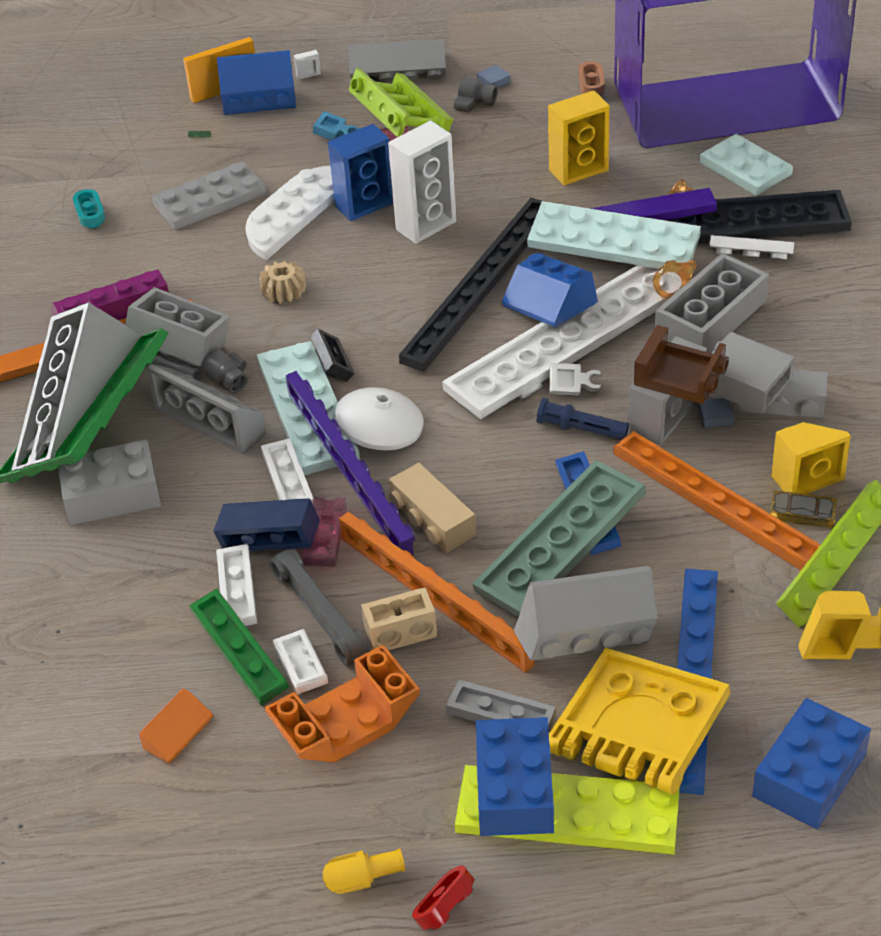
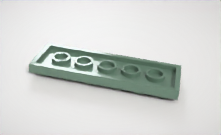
M595 460L472 583L474 591L516 617H519L529 583L564 578L646 494L645 485Z

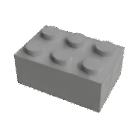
M154 287L128 307L125 325L141 335L162 328L169 334L159 349L161 354L177 357L189 365L202 366L210 353L220 350L225 345L230 316Z
M676 336L671 341L675 344L707 352V348ZM633 381L628 391V396L630 397V409L628 411V419H630L629 432L635 431L646 439L662 445L696 402L634 385Z
M148 439L88 451L78 462L72 465L62 464L58 467L63 503L70 526L161 506Z

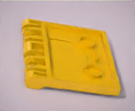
M605 648L550 731V753L557 756L562 755L566 759L572 760L581 750L583 739L587 740L588 743L582 754V763L584 765L592 767L595 763V767L598 770L619 777L625 773V777L632 781L639 778L644 769L645 760L651 761L652 763L646 772L645 784L652 788L658 787V790L673 795L682 783L685 770L731 694L730 686L727 683Z

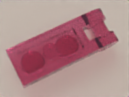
M314 497L313 506L320 522L311 548H304L303 563L304 566L336 567L341 538L339 518L346 513V497H336L335 500H325V497Z

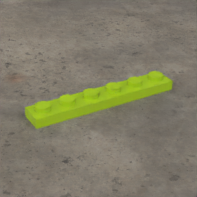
M876 479L866 485L775 603L797 627L803 626L808 622L818 596L822 592L833 589L880 526L881 484Z

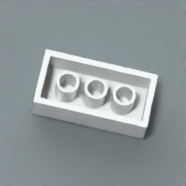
M432 121L388 142L396 230L415 244L456 222L452 137L449 132Z

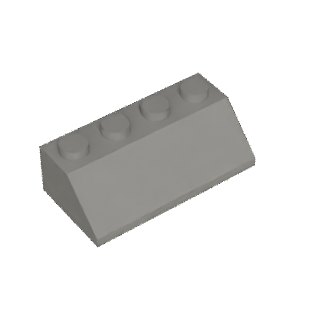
M444 39L348 45L351 79L356 68L362 69L370 78L379 77V80L383 81L394 79L393 76L396 73L404 74L409 79L417 78V75L427 74V77L435 78L440 77L441 73H446Z
M155 364L146 366L155 410L241 454L247 452L266 434L263 412L259 409L251 407L233 396L226 395L216 390L213 386L206 385L194 379L191 375L184 374L176 369Z
M649 566L530 582L514 633L530 660L648 642L658 618L652 570Z

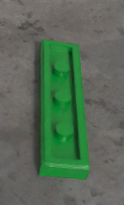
M217 588L189 605L193 615L260 706L289 688L286 679Z

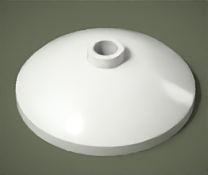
M368 387L355 390L345 395L338 402L335 410V420L340 427L341 433L350 441L374 450H397L411 445L420 437L424 424L423 415L416 404L405 395L386 388Z

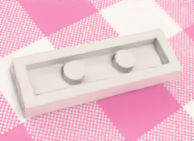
M711 235L710 247L716 249V254L732 255V250L743 251V256L759 257L760 253H771L770 258L787 260V255H793L794 242Z
M290 438L262 445V455L279 500L310 498L315 508L313 496Z
M248 544L217 549L220 593L245 626L258 624Z

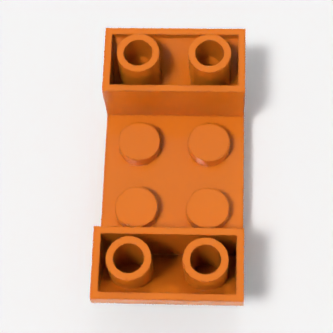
M384 645L354 660L355 678L309 703L304 704L294 691L264 707L266 714L300 759L334 763L394 730L420 694V688Z

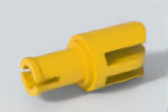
M400 848L373 856H368L367 853L364 854L363 850L330 859L324 866L322 879L330 891L337 894H346L370 888L371 883H374V878L397 872H405L406 869Z

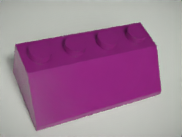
M159 269L53 302L51 311L53 316L89 302L113 318L121 320L127 318L128 307L154 287L168 293L169 291L166 281Z

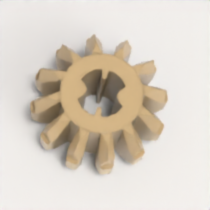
M286 260L282 263L274 261L273 266H265V271L260 273L261 292L263 297L268 298L270 302L278 301L279 304H282L284 301L292 303L293 298L300 299L301 293L305 292V273L302 267L297 266L296 262L288 264Z

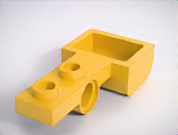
M859 591L822 592L818 596L798 644L802 659H851L856 648L881 649V607L876 616H871L865 596Z

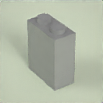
M730 332L723 341L717 342L712 352L714 354L719 343L726 344L725 356L729 357L727 371L724 375H719L718 385L714 394L764 414L792 380L795 357Z

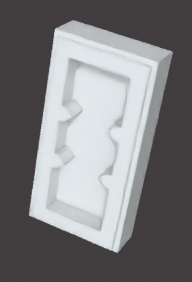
M304 629L273 640L277 655L297 695L328 684L324 668Z

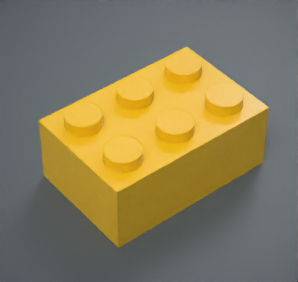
M594 90L548 105L549 171L563 186L609 170L610 105Z

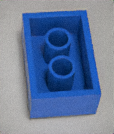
M375 124L328 141L335 207L349 221L394 204L388 146L390 139Z
M805 698L756 769L752 797L818 830L866 756L871 728L809 698Z
M548 717L476 720L480 836L554 833Z

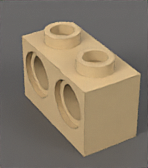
M425 587L361 604L364 630L372 650L384 645L389 651L437 637L435 610Z

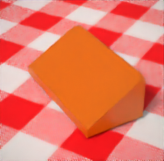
M183 688L141 730L139 737L144 750L170 764L214 717L213 713L191 692Z

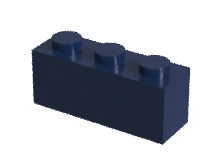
M310 498L223 504L213 532L222 548L248 544L249 551L311 548L320 519Z

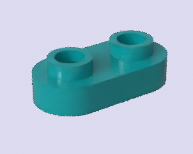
M84 189L73 195V203L80 224L88 228L99 227L105 221V213L98 193L92 189Z

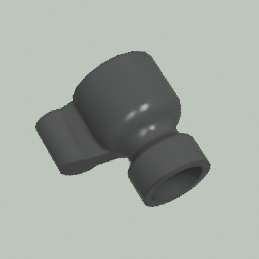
M464 76L459 84L454 108L469 112L479 100L493 105L497 99L498 87L491 84L484 86L480 79Z
M216 350L210 353L204 360V373L214 382L223 384L231 393L241 391L248 380L247 375L242 372L247 363L235 352L227 355L221 350Z

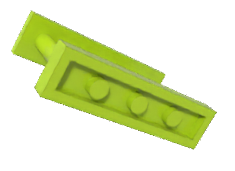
M356 68L350 81L349 91L397 137L403 134L405 126L419 127L429 121L434 122L447 132L451 128L454 119L404 74L396 73L392 84L374 82L362 69Z

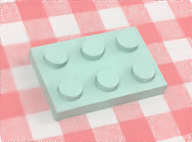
M734 134L700 154L701 164L755 196L789 177L793 172L791 164L738 134Z

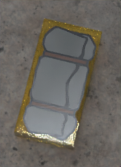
M774 490L770 514L783 522L834 528L837 498Z

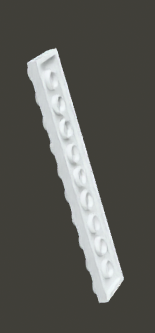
M637 265L596 290L598 303L557 327L543 322L539 323L442 381L443 390L479 419H482L539 382L550 377L551 363L572 364L655 313L656 309L691 279L680 272Z

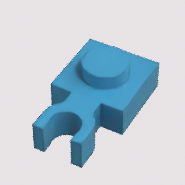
M325 111L313 125L314 134L330 140L360 129L353 125H346V119Z

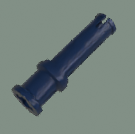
M544 397L540 402L536 422L539 424L547 422L559 425L562 430H569L572 427L620 440L627 436L629 430L628 422L625 423L577 411L571 404L563 406L551 403L548 398Z

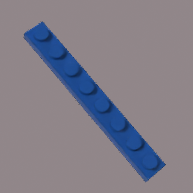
M685 569L677 669L711 679L718 571ZM708 733L684 772L679 793L704 795Z

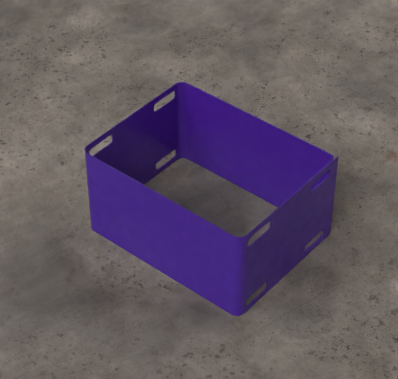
M615 0L614 84L642 147L651 148L733 136L734 134L741 135L832 122L842 116L857 0H853L851 17L848 13L849 0L814 1L809 56L801 63L642 85V64L644 63L646 12L651 8L709 0ZM640 15H641V32H640ZM815 29H816V31H817V44H816V53H815V60H814L813 57H812V54H813L814 33H815ZM617 58H618V62H619L618 86H617ZM841 73H842V75H843V86H842L841 103L839 104V102H838V92H839L840 75H841Z

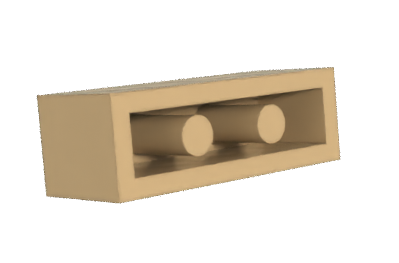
M419 462L389 479L390 493L388 497L390 502H393L397 509H400L408 517L414 527H419L433 545H438L446 554L477 536L475 513Z

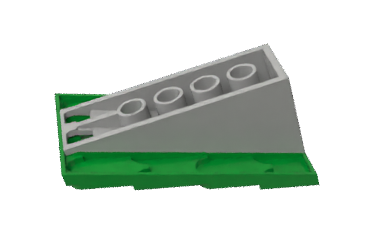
M89 302L52 316L19 443L0 468V484L16 482L23 476L33 477L43 470L52 471L62 464L72 465L82 459L98 431L105 429L122 398L132 390L145 366L151 365L169 333L161 328L141 335Z

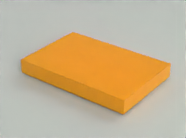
M251 37L183 58L190 100L193 103L221 94L217 57L255 54L254 42Z

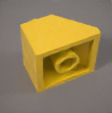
M805 422L777 431L771 477L784 493L801 496L845 480L851 435L847 431Z

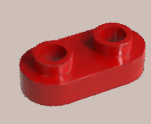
M461 865L447 872L416 906L412 913V918L421 929L431 928L436 930L448 921L450 917L449 912L454 906L464 901L472 893V885L475 879L468 869Z

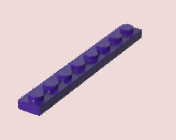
M297 371L287 374L286 383L289 397L384 535L394 545L402 550H407L414 556L413 542L416 539L412 528L408 524L404 525L402 523L397 507L393 502L388 503L381 484L378 481L374 482L370 477V471L365 461L358 460L349 439L344 440L335 419L330 420L321 399L316 400L307 379L302 380Z

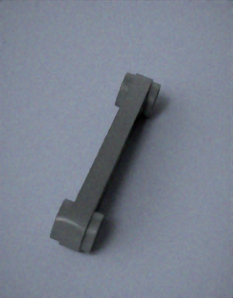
M294 548L284 550L270 559V566L276 578L280 582L286 581L331 638L335 652L344 665L352 664L356 658L370 652L369 645L362 632L358 629L353 631L305 571L303 561Z

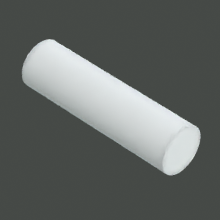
M541 382L521 393L518 397L523 400L542 388Z

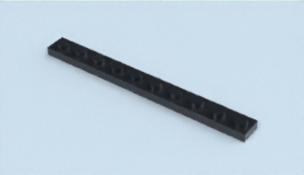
M530 198L402 350L399 354V364L423 372L426 371L528 246L527 239L542 200Z

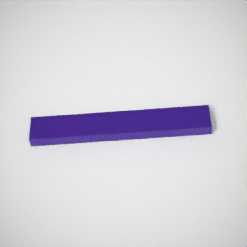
M703 188L589 209L668 220L717 211V202L710 188Z

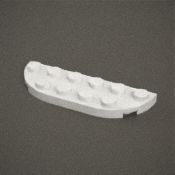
M330 166L301 170L298 175L290 179L251 212L246 222V236L250 248L256 255L268 260L334 202Z

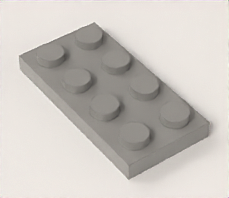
M242 161L219 171L211 172L193 181H187L175 188L164 190L151 197L155 208L174 230H178L267 195L266 185Z

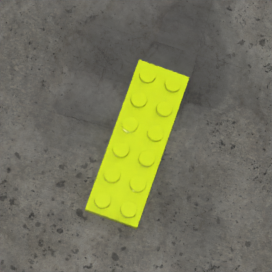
M465 765L455 820V833L480 835L477 766ZM551 773L554 833L493 836L675 855L679 788L672 795L658 790V787H649L642 781Z

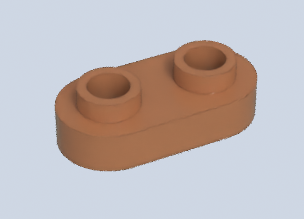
M594 61L580 64L578 67V79L581 93L584 94L594 90L598 95L603 94L605 91V79L602 65Z

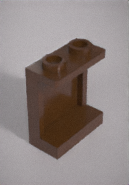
M657 325L634 362V385L704 404L709 393H715L719 375H724L727 371L729 357L725 356L726 344L719 343L714 354L668 342V327Z

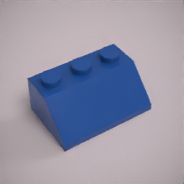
M290 50L217 57L224 115L296 108Z
M541 253L532 254L527 260L517 265L502 300L504 307L553 327L561 325L598 303L592 272Z

